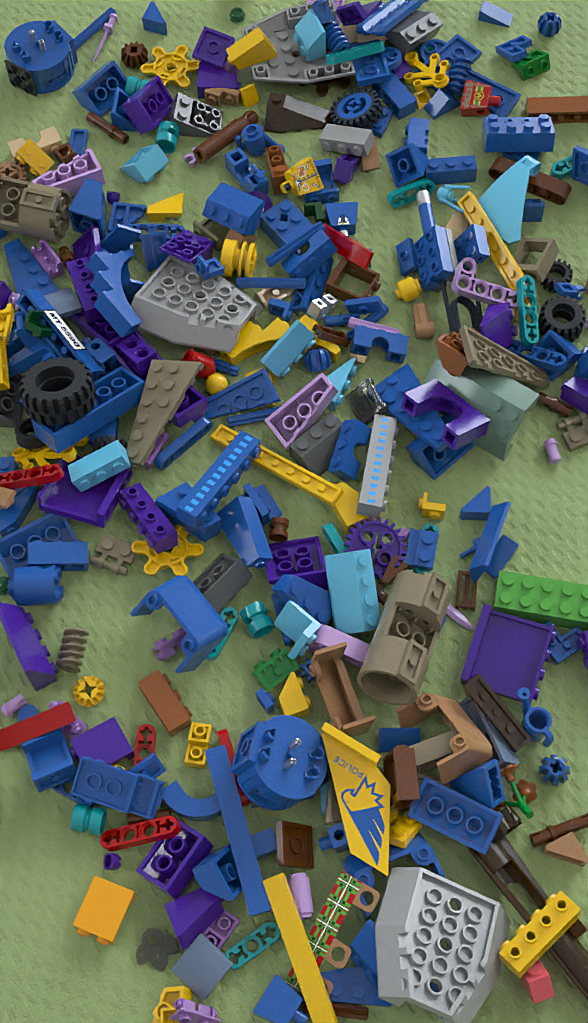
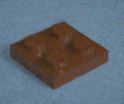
M288 821L276 822L277 865L303 870L314 869L312 826Z

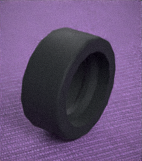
M31 418L21 420L16 425L15 435L17 444L20 447L38 449L46 446L35 434L26 435L27 433L34 432Z

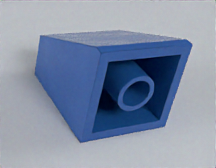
M86 178L68 209L73 231L84 234L93 225L98 227L100 240H103L106 237V201L102 183Z

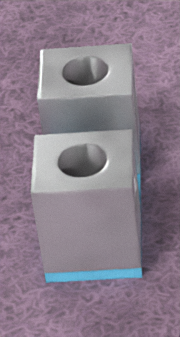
M330 293L324 295L321 300L317 298L311 302L307 314L315 321L332 314L338 300Z

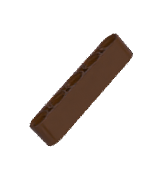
M501 156L496 157L488 174L497 180L516 162ZM539 172L533 177L529 176L526 192L555 204L563 205L571 193L572 187L567 182Z

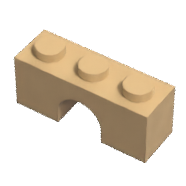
M55 126L39 131L40 141L36 143L49 157L55 155L54 150L62 146L59 134ZM23 137L7 142L11 157L17 164L20 162L16 159L17 155L15 153L25 143Z

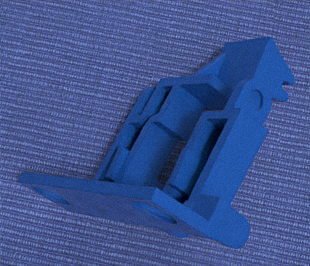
M22 311L14 313L17 329L10 333L9 343L6 345L9 377H13L18 373L22 374L41 361L45 362L47 359H57L58 357L43 337L42 339L34 337L31 331L23 327L26 316Z

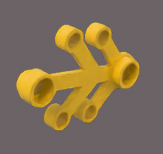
M409 52L405 55V61L409 67H416L421 71L417 73L408 72L404 75L405 82L407 84L413 82L416 91L422 90L424 86L432 85L435 88H444L449 83V77L446 75V71L450 69L449 62L447 60L440 62L439 54L434 53L430 56L429 68L419 61L416 52ZM439 63L440 71L436 74V66ZM421 78H431L429 80H421Z
M47 445L38 449L28 450L19 447L12 452V457H15L17 463L23 465V469L35 467L28 459H35L39 466L50 465L45 459L62 458L66 462H72L76 459L77 452L73 445L59 454L52 452L54 450Z

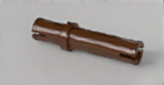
M92 111L87 114L86 120L107 133L111 139H116L123 145L127 144L129 135L119 130L118 126L111 125Z
M588 813L554 826L548 825L546 829L529 834L531 844L535 848L544 843L553 842L570 832L575 833L588 828Z

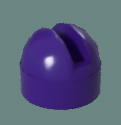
M107 191L106 199L108 203L119 202L120 193Z
M107 853L103 859L104 869L110 871L119 869L121 857L115 853Z

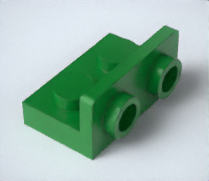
M536 49L527 53V57L522 58L519 62L511 61V67L520 71L521 80L525 81L550 70L549 54Z
M278 648L269 655L271 657L270 660L266 663L262 660L254 666L255 671L251 674L256 676L267 692L287 678L291 672H295L300 668L295 659L293 661L287 656L289 651L286 648L282 651Z

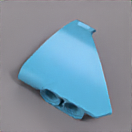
M529 155L520 159L503 173L478 200L504 243L512 244L520 241L529 176L537 175L541 169L542 164Z

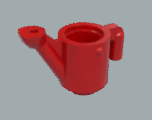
M194 349L187 350L183 359L180 360L202 362L204 367L196 374V377L206 380L208 376L215 372L216 364L214 359L198 353Z

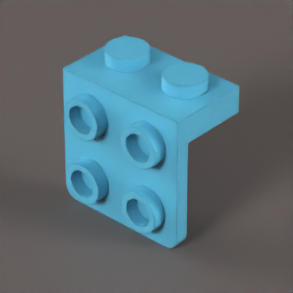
M291 600L286 603L274 622V625L295 642V645L287 655L293 661L298 655L302 657L309 649L307 645L310 646L316 639L317 635L315 633L321 626L318 621Z

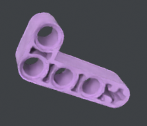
M464 258L457 265L451 286L455 294L488 305L510 302L511 308L516 309L518 307L517 291L474 278L476 262L472 258ZM463 264L469 267V271L463 269ZM458 281L463 282L465 288H461L458 285ZM475 287H479L482 294L477 293ZM492 292L497 293L499 299H495L492 295Z
M321 624L315 633L317 635L316 639L310 646L307 645L309 647L308 651L314 654L317 650L346 642L347 647L342 660L361 668L369 644L330 626Z

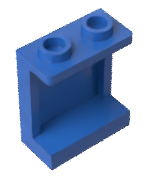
M331 158L314 161L324 188L303 194L304 203L321 202V204L339 201V189L332 178Z
M61 728L22 743V748L32 772V780L39 793L75 778L77 770Z

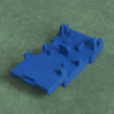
M90 756L81 757L70 794L83 798V801L88 803L95 802L147 819L155 818L157 808L161 806L163 799L164 781L149 777L145 773L135 774L123 770L122 767L105 764L106 761L100 759L93 760Z

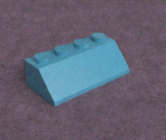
M370 549L325 555L324 560L335 629L345 634L376 630L380 620V611Z

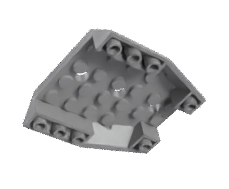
M329 0L326 4L330 7L332 16H335V20L332 22H337L334 2ZM312 3L284 8L241 29L243 38L259 27L271 41L278 54L277 57L267 60L268 63L266 64L258 63L249 66L251 78L254 81L309 84L354 75L356 72L352 60L327 65L325 56L308 62L306 57L301 55L300 46L295 44L293 35L295 34V26L309 11V8L312 7ZM296 51V55L300 57L295 58L291 54Z
M172 255L167 257L137 292L131 304L133 311L142 321L138 326L139 329L174 344L229 353L239 342L240 330L250 318L256 320L263 310L260 304L225 277L219 275L205 280L201 274H198L194 264Z
M392 867L375 924L378 998L398 1007L405 1001H408L443 1017L442 1023H471L499 978L502 964L499 957V949L507 940L510 919L501 904L424 868ZM450 901L455 902L457 904L458 911H455L450 907ZM440 941L448 944L449 951L441 948ZM430 982L438 985V993L431 990Z

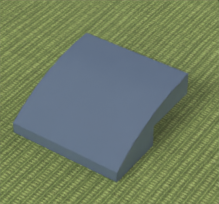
M70 288L44 295L61 318L82 312V306Z
M201 933L171 970L204 1001L218 982L225 977L233 963Z

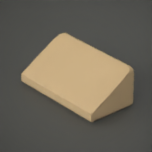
M455 210L445 228L452 231L454 241L469 227L470 223L464 213Z
M264 288L254 295L266 309L268 308L270 298L282 299L295 290Z

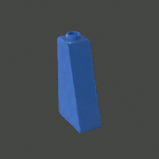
M237 496L216 513L221 518V529L246 567L261 569L273 559L252 497Z

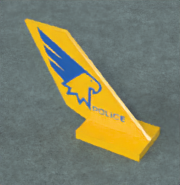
M325 722L321 729V737L323 738L350 853L388 876L390 784L377 768L381 755Z

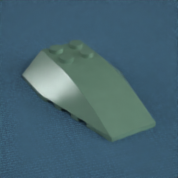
M436 359L423 384L434 379L439 380L490 419L486 435L472 442L486 452L505 461L513 446L510 443L527 411L532 412L540 394L507 376L467 367L460 378L452 376L442 367L441 360ZM440 411L443 415L449 414L447 412Z

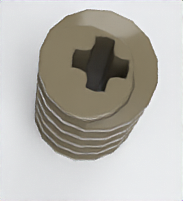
M68 628L63 633V644L60 646L61 652L58 654L59 659L56 665L64 671L79 673L81 670L76 666H81L82 661L77 659L84 658V654L79 651L86 650V647L81 644L87 643L88 640L83 636H89V632L80 628Z

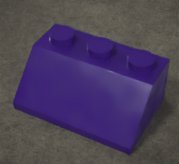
M177 820L181 826L179 834L173 838L156 841L136 870L139 875L174 900L179 898L193 878L194 873L192 869L214 847L204 835Z

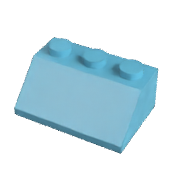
M297 319L260 361L279 378L281 376L285 377L290 372L292 363H298L304 356L302 352L306 348L309 350L316 343L314 340L316 336Z

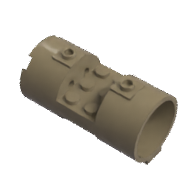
M0 176V230L53 242H59V238H64L70 222L68 204L72 203L68 190Z
M404 570L395 576L375 634L370 642L357 677L360 688L372 698L398 706L410 705L416 701L451 600L449 594L450 582L437 573L430 574L424 572V575L413 573V570Z

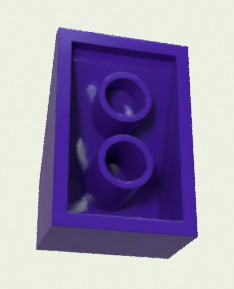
M157 75L134 93L122 107L141 135L155 129L169 113L173 98Z
M510 302L489 304L480 324L481 335L504 348L511 345L515 336H517V326L513 324L515 312L511 308Z

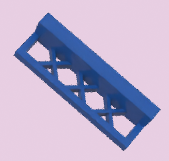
M331 256L312 271L308 277H305L306 288L304 290H295L291 302V311L293 313L303 311L309 316L307 311L311 302L317 298L321 300L334 262Z

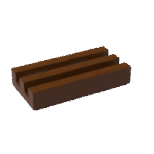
M315 324L312 328L315 334L318 335V339L348 347L350 344L344 332Z
M458 571L455 609L463 608V610L471 609V611H475L477 582H473L471 604H468L470 571ZM462 575L466 576L464 602L460 603Z

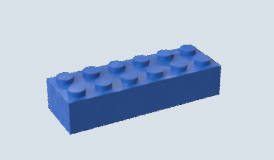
M120 366L94 382L96 402L88 414L85 413L84 417L80 420L76 419L75 422L71 424L65 423L62 426L58 424L48 426L46 423L43 425L31 419L35 435L59 454L139 405L145 382L123 366Z

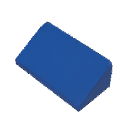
M379 728V752H390L397 745H407V748H409V746L419 743L420 728Z

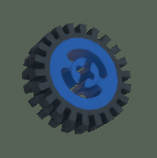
M363 87L362 90L356 88L355 92L351 89L349 90L350 94L345 92L343 93V98L339 96L337 98L338 101L333 102L334 106L330 108V117L335 125L363 129L369 127L371 129L374 127L372 123L377 124L379 122L378 119L382 118V103L378 93L375 90L372 91L371 88H368V90L366 87Z

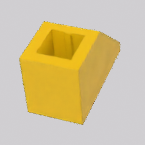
M295 672L290 673L279 696V706L283 715L300 718L309 714L311 703L308 695L303 694V682L300 676L296 677Z

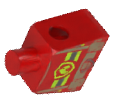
M466 80L460 107L462 117L488 115L490 106L500 107L501 96H493L492 86Z

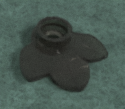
M151 927L146 929L142 935V943L136 950V959L139 965L149 961L154 969L163 972L168 964V955L180 953V948L173 936L163 935L160 929ZM151 935H155L157 937V941L155 943L149 942L148 939Z

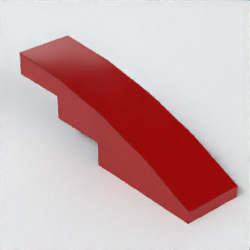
M324 224V233L338 248L336 253L358 266L368 269L374 253L357 240L336 231L328 224Z
M65 702L0 729V751L76 721L77 719L70 702Z

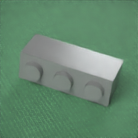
M328 123L319 137L323 150L368 157L375 144L374 135L370 129Z

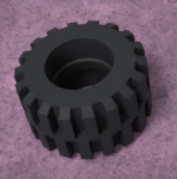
M558 295V298L554 296L550 300H546L545 304L541 307L538 318L540 335H545L548 330H552L573 343L576 338H579L586 319L585 309L582 308V304L577 303V300L574 298L570 299V296L565 298L562 295ZM561 317L566 319L569 323H560L556 321L554 318Z

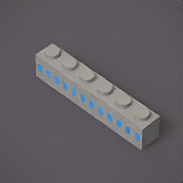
M378 414L374 415L356 514L378 518L381 511H385L387 500L383 499L384 496H387L389 485H386V481H390L392 470H389V466H392L394 455H391V451H395L397 442L393 440L394 437L397 438L399 426H396L397 418Z

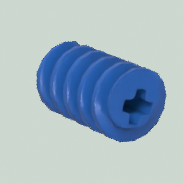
M337 22L322 25L326 32V44L331 53L350 48L351 44Z
M454 57V63L451 64V70L448 72L449 83L444 88L454 95L462 96L463 93L459 89L464 90L462 83L466 82L464 77H469L470 75L466 70H472L468 64L474 63L465 57Z

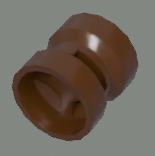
M284 517L271 518L269 539L275 542L287 541L288 532L286 530L289 527V520Z

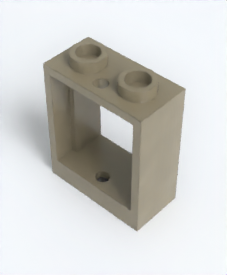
M523 238L513 258L524 275L531 276L535 282L543 283L560 251L555 239ZM530 252H542L536 265L524 264Z
M456 729L409 746V748H414L417 773L423 774L436 769L437 762L453 754L450 749V740L458 734Z

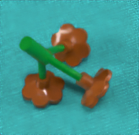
M508 765L500 769L501 777H505L507 783H510L513 792L512 798L517 803L505 799L491 809L499 812L501 807H517L530 819L534 816V813L528 804L537 798V793L535 792L536 785L528 783L525 779L514 783L515 778L512 773L517 770L519 765Z

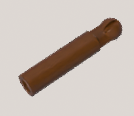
M253 110L246 111L241 117L234 119L193 150L197 161L205 163L235 141V136H242V131L246 126L258 123V114Z

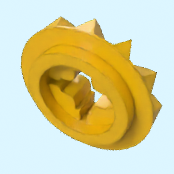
M93 675L83 676V678L76 681L73 687L74 700L83 707L97 705L105 695L103 682L100 678ZM87 684L90 688H94L91 691V698L87 693H83L86 690Z

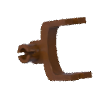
M396 554L393 555L384 576L376 585L378 602L382 606H384L388 596L383 590L394 580L399 572L406 570L405 568L408 566L403 561L398 568H395L394 564L399 559Z

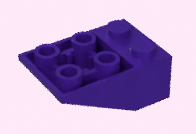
M183 230L161 246L159 250L196 265L197 256L199 255L205 261L212 259L215 242L210 241L206 237L195 235L192 231Z

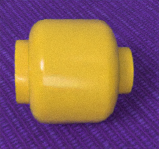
M411 276L397 282V289L394 290L398 299H402L405 303L420 297V292L422 291L417 278L414 279Z

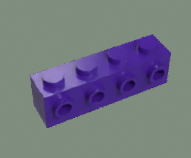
M87 257L67 262L66 265L87 322L91 323L104 319V317L94 306L98 300V294L90 286L94 280V274L86 266L88 264Z
M141 483L120 491L119 505L121 509L128 513L129 520L136 524L139 534L145 536L150 548H153L159 554L178 545L177 531Z

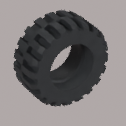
M57 357V359L51 358L45 362L41 361L37 363V366L29 368L20 381L19 389L27 415L43 425L45 423L48 426H54L55 424L62 426L65 423L71 424L76 419L80 420L83 418L85 413L88 414L96 402V390L91 371L81 361H74L73 358L64 359L63 357Z

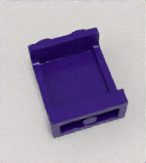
M115 717L70 740L73 746L70 748V751L75 759L79 758L81 760L83 756H90L93 760L100 759L106 761L105 764L114 765L125 758L129 761L135 756Z

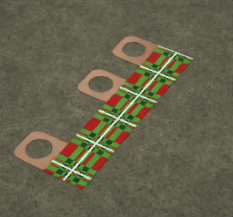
M341 871L308 935L318 968L323 959L340 969L346 965L351 955V949L335 939V936L351 904L366 912H372L380 898L377 890L344 871ZM364 891H369L374 896V901L369 906H365L360 902V895ZM335 947H341L345 951V958L341 962L334 961L331 956L332 950ZM292 967L285 982L301 991ZM322 977L323 982L327 986V993L330 996L333 984Z

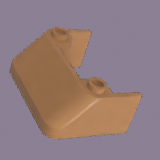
M343 642L315 651L311 665H309V672L312 677H315L332 722L330 725L348 736H359L368 733L376 718L374 715L364 718L342 660L347 643Z
M425 693L418 696L414 703L402 705L395 709L400 728H410L438 713L451 730L456 729L458 734L450 740V749L453 754L436 763L442 785L486 762L493 755L490 742L454 699Z

